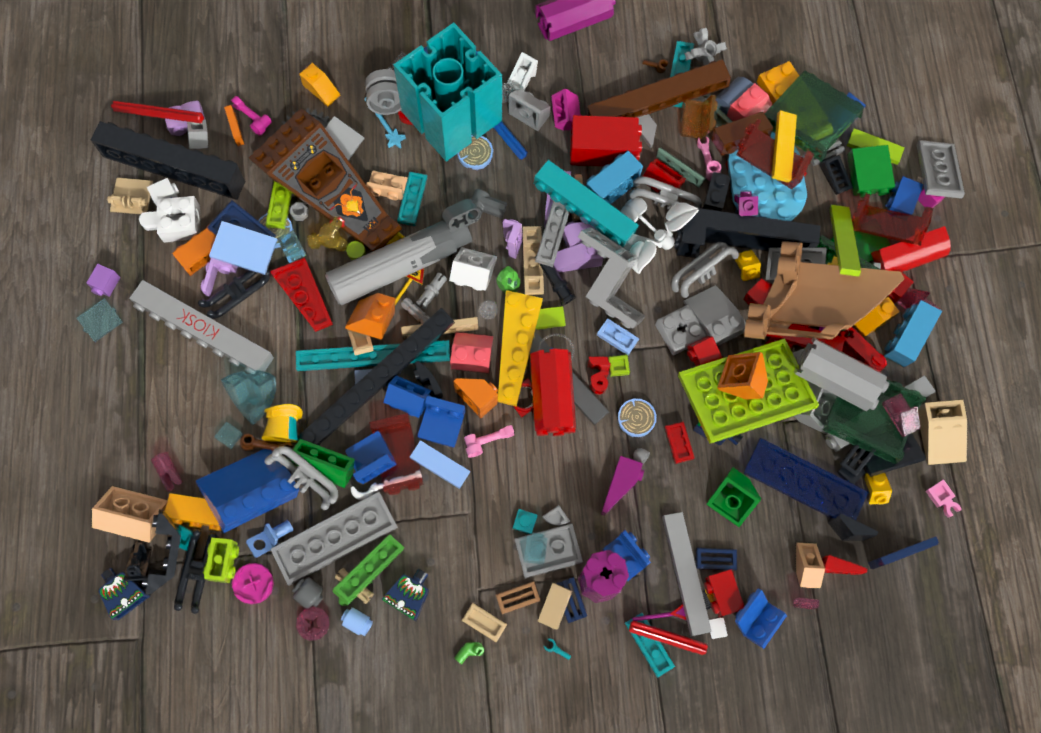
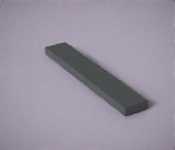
M535 332L530 353L538 350H544V353L550 352L551 348ZM572 372L574 403L592 424L596 425L609 411Z

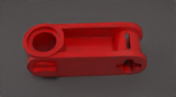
M850 327L847 330L842 329L838 336L845 338L842 349L843 353L878 371H882L887 366L886 358L854 328Z

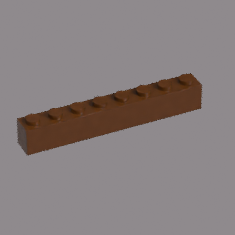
M723 59L712 61L708 65L695 67L685 73L680 72L673 77L660 79L653 84H645L641 88L628 90L624 94L611 96L601 102H593L588 106V116H644L729 87L731 76Z

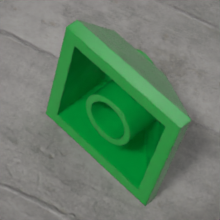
M732 467L706 505L740 527L761 501V497L750 479Z

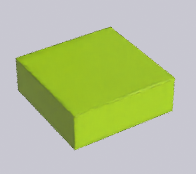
M628 355L608 357V361L611 363L609 368L610 377L630 374Z

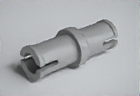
M437 273L432 282L426 285L425 291L416 301L419 306L423 305L421 308H427L432 299L438 296V291L447 281L444 275L441 278V273Z

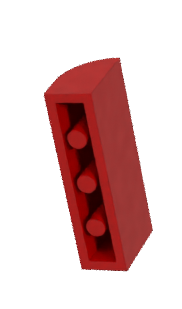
M943 226L871 252L874 263L881 264L880 270H900L905 272L946 257L950 253L951 244L946 227Z

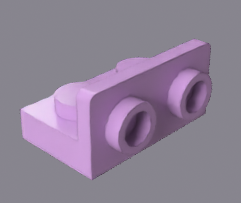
M504 219L503 230L504 237L506 238L505 242H507L506 249L508 250L509 257L516 259L523 241L522 224L513 219Z

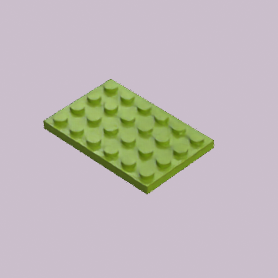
M785 339L738 353L761 352L763 354L768 383L764 396L761 399L746 400L720 391L717 388L727 357L679 372L680 382L709 444L818 408L819 403L807 380L794 373L795 367L798 369L800 367Z

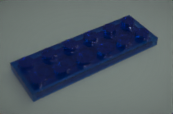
M762 438L759 439L743 474L830 518L842 513L857 520L868 495V491Z

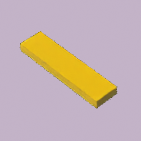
M780 110L777 113L772 178L789 183L792 180L797 115Z

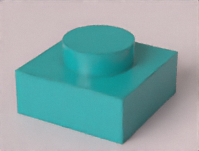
M519 509L513 529L532 534L538 515Z

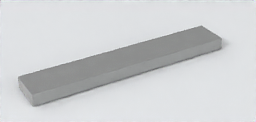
M683 512L664 515L662 519L690 636L712 632Z

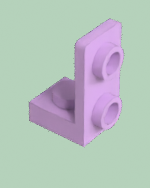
M211 258L210 262L206 265V277L201 282V290L205 296H211L218 271L223 274L236 273L238 266Z

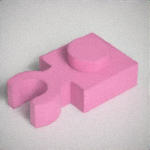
M944 480L925 491L937 508L940 506L944 507V514L948 518L953 516L950 511L951 507L956 512L961 511L960 505L951 500L955 497V494Z

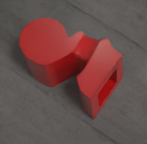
M588 357L589 367L600 370V372L591 376L590 389L597 395L603 394L608 387L607 377L611 363L608 361V357Z

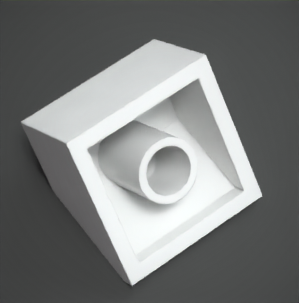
M461 247L453 260L449 281L460 286L466 285L475 290L486 291L497 256Z

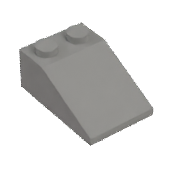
M716 285L683 301L685 306L690 305L707 336H713L717 346L745 332L746 322L739 310Z

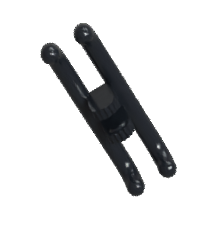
M248 270L238 278L235 276L233 282L229 285L224 284V288L207 300L200 299L198 305L202 308L210 307L229 294L232 300L216 311H207L209 318H219L263 287L269 281L271 273L267 270L261 279L245 289L242 284L257 274V272Z
M195 529L191 534L174 602V609L176 611H180L183 608L182 605L188 580H193L197 582L191 603V613L197 614L199 612L206 580L204 579V566L208 560V546L212 538H217V534L214 532L210 533L207 538L202 562L193 561L201 532Z

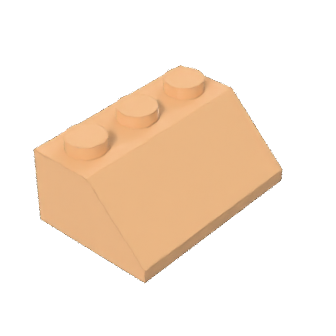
M112 486L92 508V528L150 543L156 535V527H152L153 516L158 515L159 509L165 511L168 500Z

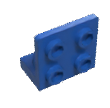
M427 396L425 401L426 410L418 432V438L454 448L466 412L465 406Z
M379 431L345 451L348 457L355 459L354 469L356 472L353 475L356 481L362 484L397 465Z
M624 530L619 537L602 550H610L625 559L629 574L628 582L651 562L644 548L640 549L636 544L637 539L631 532L627 533Z
M758 588L755 593L753 592L749 596L746 606L738 611L735 622L744 637L764 649L787 615L768 603L763 591Z

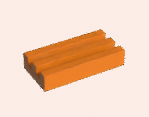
M231 105L224 108L233 138L237 146L244 145L236 114Z

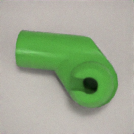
M467 642L462 646L454 659L463 664L468 656H481L484 653V647L479 642Z

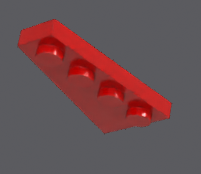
M305 258L270 271L271 275L315 332L333 325Z

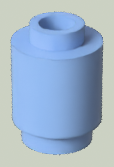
M353 607L350 610L346 609L341 617L343 627L357 635L362 634L363 636L368 633L373 621L369 619V616Z

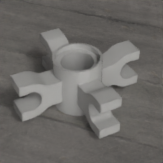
M703 28L699 32L693 33L694 38L698 42V47L690 52H686L685 56L687 60L696 58L698 61L703 62L705 66L714 61L713 56L727 48L725 42L716 44L708 40L707 28Z

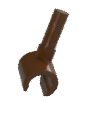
M663 59L659 63L643 60V64L656 68L658 73H664L668 61Z

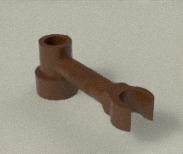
M245 434L240 439V447L244 451H252L255 447L274 450L280 446L293 447L288 442L278 444L255 439L251 434ZM250 439L251 442L246 443L245 440Z

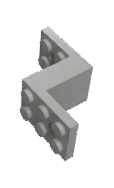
M592 227L582 230L578 235V238L582 240L581 243L586 247L596 249L597 254L601 257L609 258L586 297L590 299L589 302L592 305L603 308L610 317H616L621 320L620 323L623 326L635 328L643 321L645 315L615 296L638 257Z

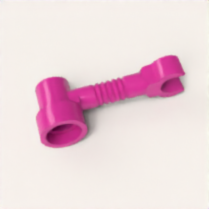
M235 96L231 99V102L234 103L232 106L235 109L242 111L254 120L250 127L257 135L261 136L272 123L271 119L265 114L260 117L248 108L239 97Z

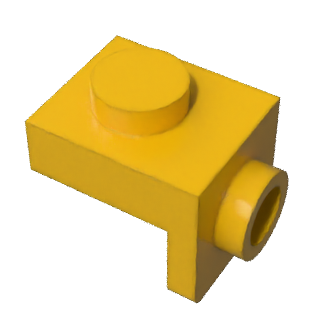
M753 250L739 253V257L735 261L741 269V279L747 281L759 278L761 262Z
M882 473L872 477L866 474L864 480L870 492L869 504L888 503L892 488L886 474Z

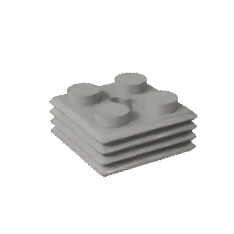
M686 305L657 319L655 324L672 355L688 349V345L707 336L690 305ZM678 327L683 328L684 333L682 331H678Z

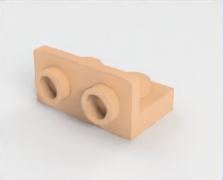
M372 171L370 181L367 182L366 186L375 197L384 196L391 200H402L408 178Z

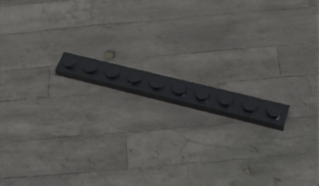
M440 308L300 433L298 440L302 439L319 446L454 325V320Z

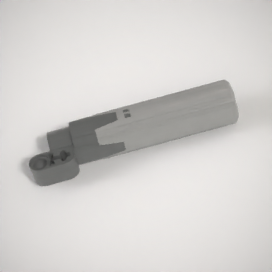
M465 199L447 207L442 213L443 221L326 272L325 277L336 301L342 306L457 253V248L472 242L467 226L481 218L480 209L473 200Z

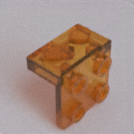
M716 95L709 96L703 102L684 100L680 136L702 139L715 128L716 119H714V112L718 105Z

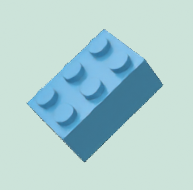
M629 151L625 154H619L612 164L605 165L598 175L591 176L586 182V187L611 205L634 187L633 181L641 176L643 165Z
M922 300L916 304L913 303L910 308L907 307L902 315V318H904L903 322L896 326L893 334H895L894 338L889 340L884 348L886 350L884 357L903 367L915 362L942 311Z

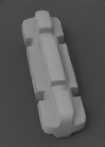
M405 298L401 302V306L408 310V313L418 322L421 321V324H424L430 317L426 316V313L416 304H413V301Z

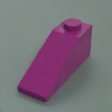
M620 456L601 515L605 516L636 485L637 481L642 480L645 471L641 469L643 463Z

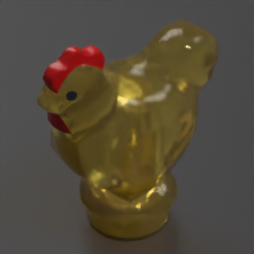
M334 217L330 222L324 223L321 226L319 234L313 232L308 235L307 240L310 248L319 249L322 245L326 248H336L338 251H345L348 243L340 236L338 230L340 227L345 226V220L342 217Z

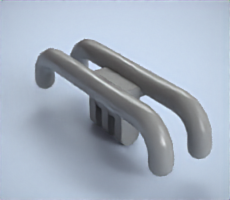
M637 177L633 181V186L638 187L640 184H647L660 189L658 194L645 189H634L629 194L631 199L643 196L654 200L653 204L657 205L660 203L661 207L667 205V209L680 203L677 201L678 196L694 203L693 206L696 208H700L702 204L698 196L649 177Z
M724 242L713 244L674 275L671 282L673 292L679 291V281L694 270L695 272L688 276L681 285V296L687 298L689 296L688 288L695 280H698L700 284L705 283V279L709 280L711 278L710 274L712 276L716 274L714 266L730 254L733 259L739 257L737 249L728 247ZM719 249L722 250V251L719 252L716 256H714L712 259L709 258L711 255H713V254H714L715 252H717Z
M277 447L273 450L272 454L265 458V464L267 465L278 461L293 474L287 482L291 484L294 480H297L293 487L297 489L302 484L303 487L300 490L302 494L308 487L316 491L323 499L321 504L322 510H327L330 503L334 504L336 502L338 490L335 484L289 447ZM282 454L287 455L290 459H292V460H293L295 463H297L299 466L297 467L293 462H291L288 458H286V457L283 456ZM314 479H316L322 485H324L330 491V495L327 492V490L323 488L320 484H318Z

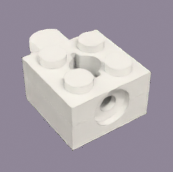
M194 196L157 199V211L144 212L139 218L143 228L146 231L157 230V234L163 242L191 240L195 234L201 233L200 205Z

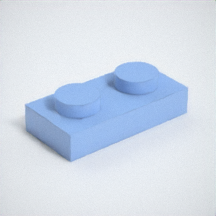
M608 318L597 333L598 337L628 356L639 341L638 337Z

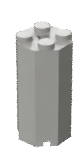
M813 337L811 339L813 344L808 343L797 362L800 368L795 367L794 373L865 411L869 409L874 410L878 405L879 395L881 392L884 393L889 386V382L886 381L887 376Z

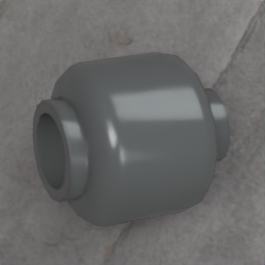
M301 578L292 590L294 593L293 599L306 609L312 605L316 607L323 599L321 596L323 588L311 578H306L305 580Z

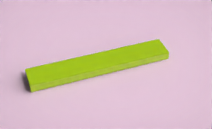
M831 205L830 216L839 272L843 275L860 276L861 267L850 208Z

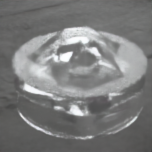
M485 300L479 306V314L484 319H492L498 313V306L492 300Z

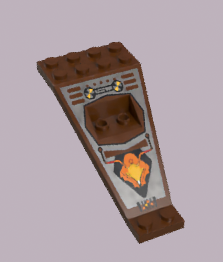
M302 108L249 157L271 179L327 219H333L332 222L364 244L372 252L384 247L402 230L401 226L388 216L323 125ZM338 217H342V219L345 220L344 227H341V220H338V222H336Z

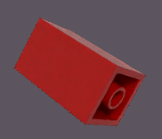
M573 115L570 165L604 167L607 164H612L619 154H625L627 151L639 161L640 152L642 151V141H640L642 125H639V118Z

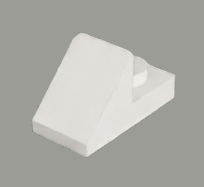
M522 52L506 85L515 90L522 89L525 91L530 78L536 75L538 60Z

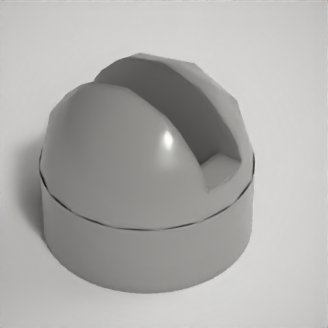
M639 448L634 451V460L644 464L650 452Z

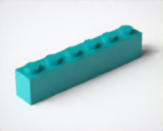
M548 160L535 175L533 184H535L539 191L546 192L553 201L564 205L568 212L575 213L583 223L590 224L595 230L624 248L637 231L639 226L637 223Z

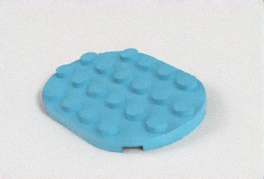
M774 132L771 133L770 139L765 142H759L749 148H742L729 154L728 172L729 176H731L730 186L733 202L734 194H740V191L750 190L758 196V215L750 216L792 221L803 210L807 199V189L801 156L795 146L792 180L789 183L772 178L775 144ZM734 202V205H735L736 208L738 209V205H739V204H737L736 202Z

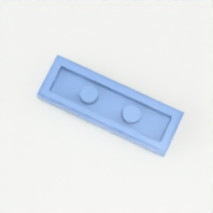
M421 440L410 455V459L458 489L461 488L470 474L469 470Z

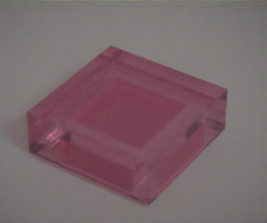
M796 598L794 599L793 606L795 608L813 610L819 607V600Z

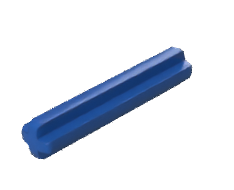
M502 121L493 127L519 159L522 160L527 156L525 148Z

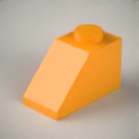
M313 63L299 74L303 86L327 107L340 96V93L326 74Z
M887 297L853 326L864 338L892 320L900 311L891 299Z

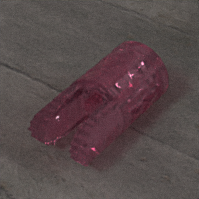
M167 452L160 453L151 459L167 491L174 489L172 481L176 485L182 483V479Z

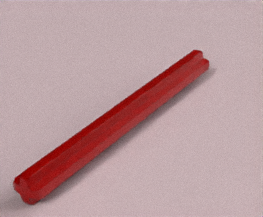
M113 101V104H111V108L115 112L193 123H202L204 120L201 112Z

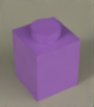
M97 264L87 284L92 288L91 292L98 296L104 294L110 297L120 277L114 270Z

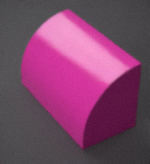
M565 88L551 95L555 127L560 130H571L573 115H580L579 99L576 94Z

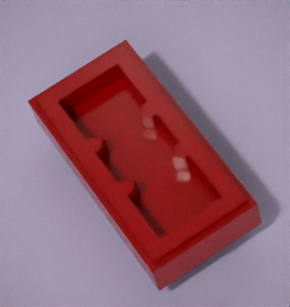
M684 421L666 425L664 429L674 463L678 464L694 460L695 457Z

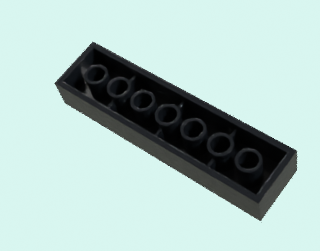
M100 121L91 138V142L103 158L238 200L246 182L238 165L231 160L224 161L215 155L208 156L196 149L189 150L180 144L173 145L164 139H155L146 133L139 134L130 128L123 129L111 122L104 123Z

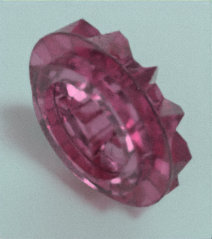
M310 607L302 611L296 623L300 636L310 641L321 639L327 634L330 626L329 616L324 610L317 607ZM316 618L320 629L313 627L309 630L310 624L306 619L314 621Z

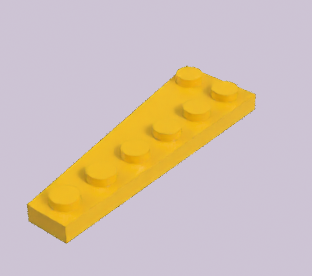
M506 290L498 390L499 403L517 407L543 298Z

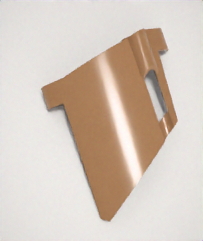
M783 241L775 281L764 304L750 303L744 336L765 339L766 335L770 334L833 339L842 329H849L877 307L904 280V277L899 271L861 268L860 276L840 274L839 266L801 262L803 243ZM791 324L825 327L821 333L787 329Z

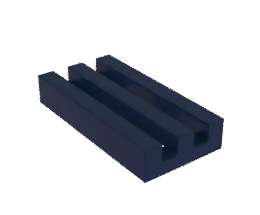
M696 548V569H732L736 571L737 550ZM701 553L732 554V558L702 557ZM701 561L732 562V565L701 564Z
M574 577L556 583L569 589L568 584L571 583L581 611V615H578L571 595L569 603L574 617H570L566 607L564 614L568 623L587 617Z

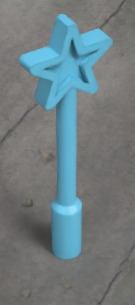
M375 113L389 133L385 134V137L389 140L388 148L393 145L402 148L400 141L406 138L405 135H398L397 129H394L393 132L383 116Z

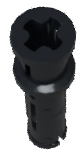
M540 264L553 286L552 291L556 292L560 298L561 305L564 306L576 298L575 294L571 293L567 286V281L562 280L554 265L550 267Z

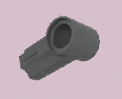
M476 189L471 200L480 209L481 214L484 212L502 219L506 212L507 203L490 197L483 190Z

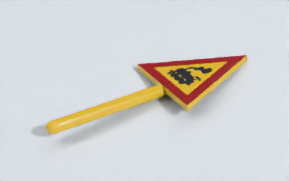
M424 268L405 276L409 279L396 297L395 305L412 280L423 285Z

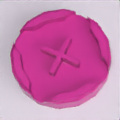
M250 563L239 568L232 580V588L236 598L243 603L252 605L266 600L274 586L273 576L269 569L257 563Z

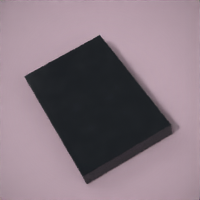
M908 426L871 436L870 438L881 446L864 467L869 476L872 477L925 461L926 456ZM866 439L856 450V453H858L864 446V444L867 442ZM870 444L867 450L860 457L861 461L865 458V456L868 454V452L872 449L874 445Z

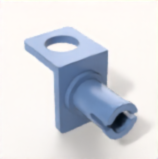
M288 520L274 528H271L269 523L265 524L263 532L246 541L253 556L257 558L270 551L271 548L277 545L278 538L293 531L292 525ZM256 540H263L265 548L257 550L253 544Z

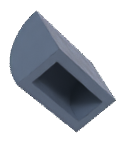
M737 77L729 84V87H726L711 102L727 115L731 104L754 83L747 78Z

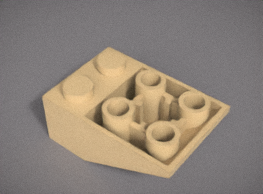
M964 401L929 402L918 407L917 414L927 465L966 462L967 416Z

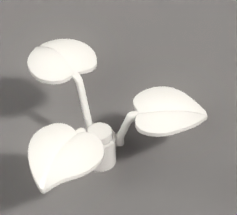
M636 197L625 203L621 213L634 222L640 218L655 233V241H638L629 251L638 257L632 267L636 273L640 274L641 270L653 259L657 250L656 246L662 247L665 250H669L674 246L675 239L672 237L673 233L671 231H677L686 225L699 211L696 207L682 202L675 204L666 214V219L668 220L665 223L666 230L660 229L657 231L642 216L647 210V204L642 198Z

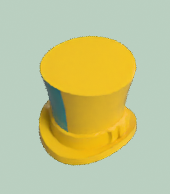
M282 404L264 409V412H267L266 418H268L262 439L272 443H297V421L302 418V409L293 404Z

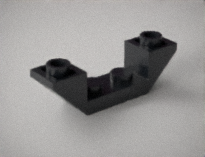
M159 509L158 515L153 516L152 527H156L155 534L172 535V537H167L166 549H170L169 557H164L163 569L167 570L149 569V575H146L142 588H146V595L152 594L175 576L181 531L165 511Z

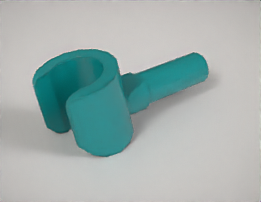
M547 639L554 644L551 649H547L544 646L547 652L558 653L568 660L571 658L570 654L557 647L553 639Z

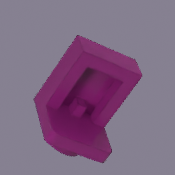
M750 190L740 191V194H734V202L739 204L738 214L740 216L758 215L757 195Z

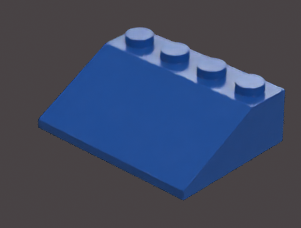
M271 449L260 450L196 480L223 533L297 497L299 488L293 487L296 483L295 481L291 484L287 482L291 476L287 468L278 461H274L271 465L265 464V458L273 452Z

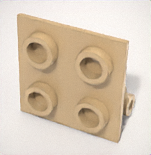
M117 178L114 193L108 196V203H111L110 212L130 214L148 212L151 195L147 187L152 185L153 181Z

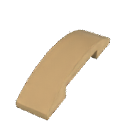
M541 226L523 227L525 295L544 294L543 270L540 264L535 262V256L538 253L542 240Z

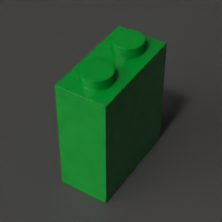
M888 145L855 148L847 154L854 196L860 195L861 198L876 193L879 196L887 195L895 187Z

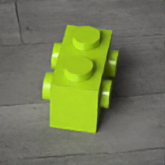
M211 539L207 551L208 560L204 566V579L213 582H231L236 571L234 560L239 555L237 542L230 539Z

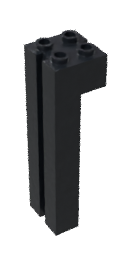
M697 208L699 211L686 225L676 231L678 234L675 238L674 248L677 249V256L691 258L699 256L701 245L704 246L705 243L715 244L717 242H724L728 246L768 252L769 248H781L783 241L803 243L802 248H816L820 241L821 226L756 216H740L735 213Z

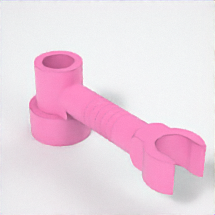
M706 137L705 144L701 143L698 138L697 147L703 153L706 163V179L710 181L713 172L720 173L721 164L718 161H712L709 151V138Z
M512 425L476 438L475 434L465 436L464 440L467 446L466 452L468 457L472 458L483 453L482 444L514 436Z

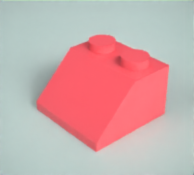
M754 83L731 104L727 117L734 122L763 111L769 122H771L777 114L768 94Z
M456 332L452 345L451 369L489 373L493 336Z

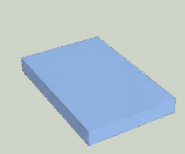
M222 221L209 257L265 275L277 243V238Z

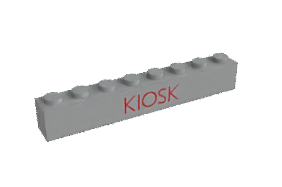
M144 280L141 281L129 298L134 303L133 307L140 312H144V310L149 312V316L154 320H163L170 329L175 330L177 328L184 337L196 339V343L203 348H207V346L212 348L214 354L221 358L223 355L229 358L228 361L237 367L239 364L245 367L244 370L253 376L257 374L262 377L274 359L272 354L266 349Z

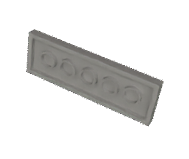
M377 492L271 548V551L287 584L290 586L301 578L307 577L398 527L380 492Z

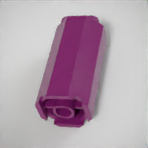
M548 0L535 5L536 18L540 17L538 26L544 39L551 41L613 17V5L616 4V1Z
M606 550L592 554L577 579L581 594L595 603L612 600L619 594L626 584L629 574L625 559L621 558L617 553Z

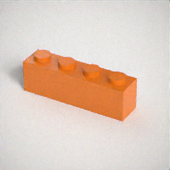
M206 227L201 233L195 234L190 241L178 246L172 253L190 276L210 262L209 254L216 236Z

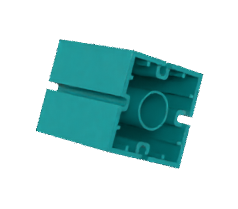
M454 22L426 41L428 54L421 45L393 64L401 112L421 134L425 132L426 140L446 162L472 143V135L478 139L502 121V74L481 51H478L476 56L475 44Z

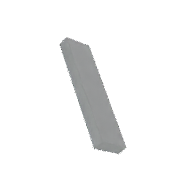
M553 201L535 262L550 267L554 265L569 215L565 206L559 202Z

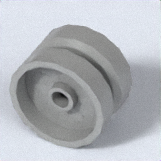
M382 69L370 73L365 80L368 108L372 112L381 115H390L401 111L395 71Z

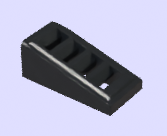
M840 155L819 163L823 174L836 195L853 188ZM841 177V180L836 181L835 178ZM841 183L845 184V186L841 188L838 187V185Z

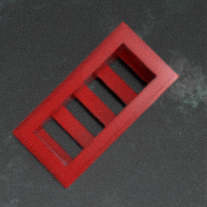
M831 555L825 556L822 559L825 567L824 573L861 575L867 573L868 570L866 567Z

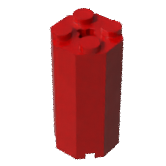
M550 349V352L544 353V350H538L530 353L536 436H546L548 433H553V436L557 437L564 436V433H575L576 418L571 352L567 349Z

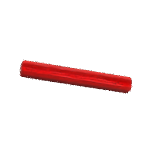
M632 621L629 625L631 633L700 655H704L707 652L708 645L706 643L637 621Z

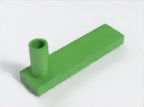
M390 534L333 589L332 592L339 597L338 602L340 605L348 606L403 551L404 547Z

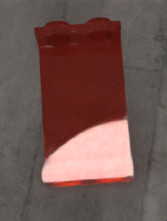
M757 119L754 124L750 123L744 132L746 136L738 143L737 147H739L736 155L772 177L775 140L757 129L761 122L760 119ZM807 150L800 156L794 152L792 180L789 183L777 181L791 190L802 181L814 153Z
M867 193L864 199L859 201L857 212L854 211L852 216L854 231L921 246L930 226L934 208L926 207L922 217L869 206L870 194Z
M408 413L369 422L372 433L377 431L381 433L397 465L381 474L383 483L385 479L390 481V479L402 475L414 474L418 470L421 472L420 465L410 459V455L416 446ZM422 477L383 486V491L385 494L396 495L401 493L400 490L408 489L413 491L420 489V486L424 485Z

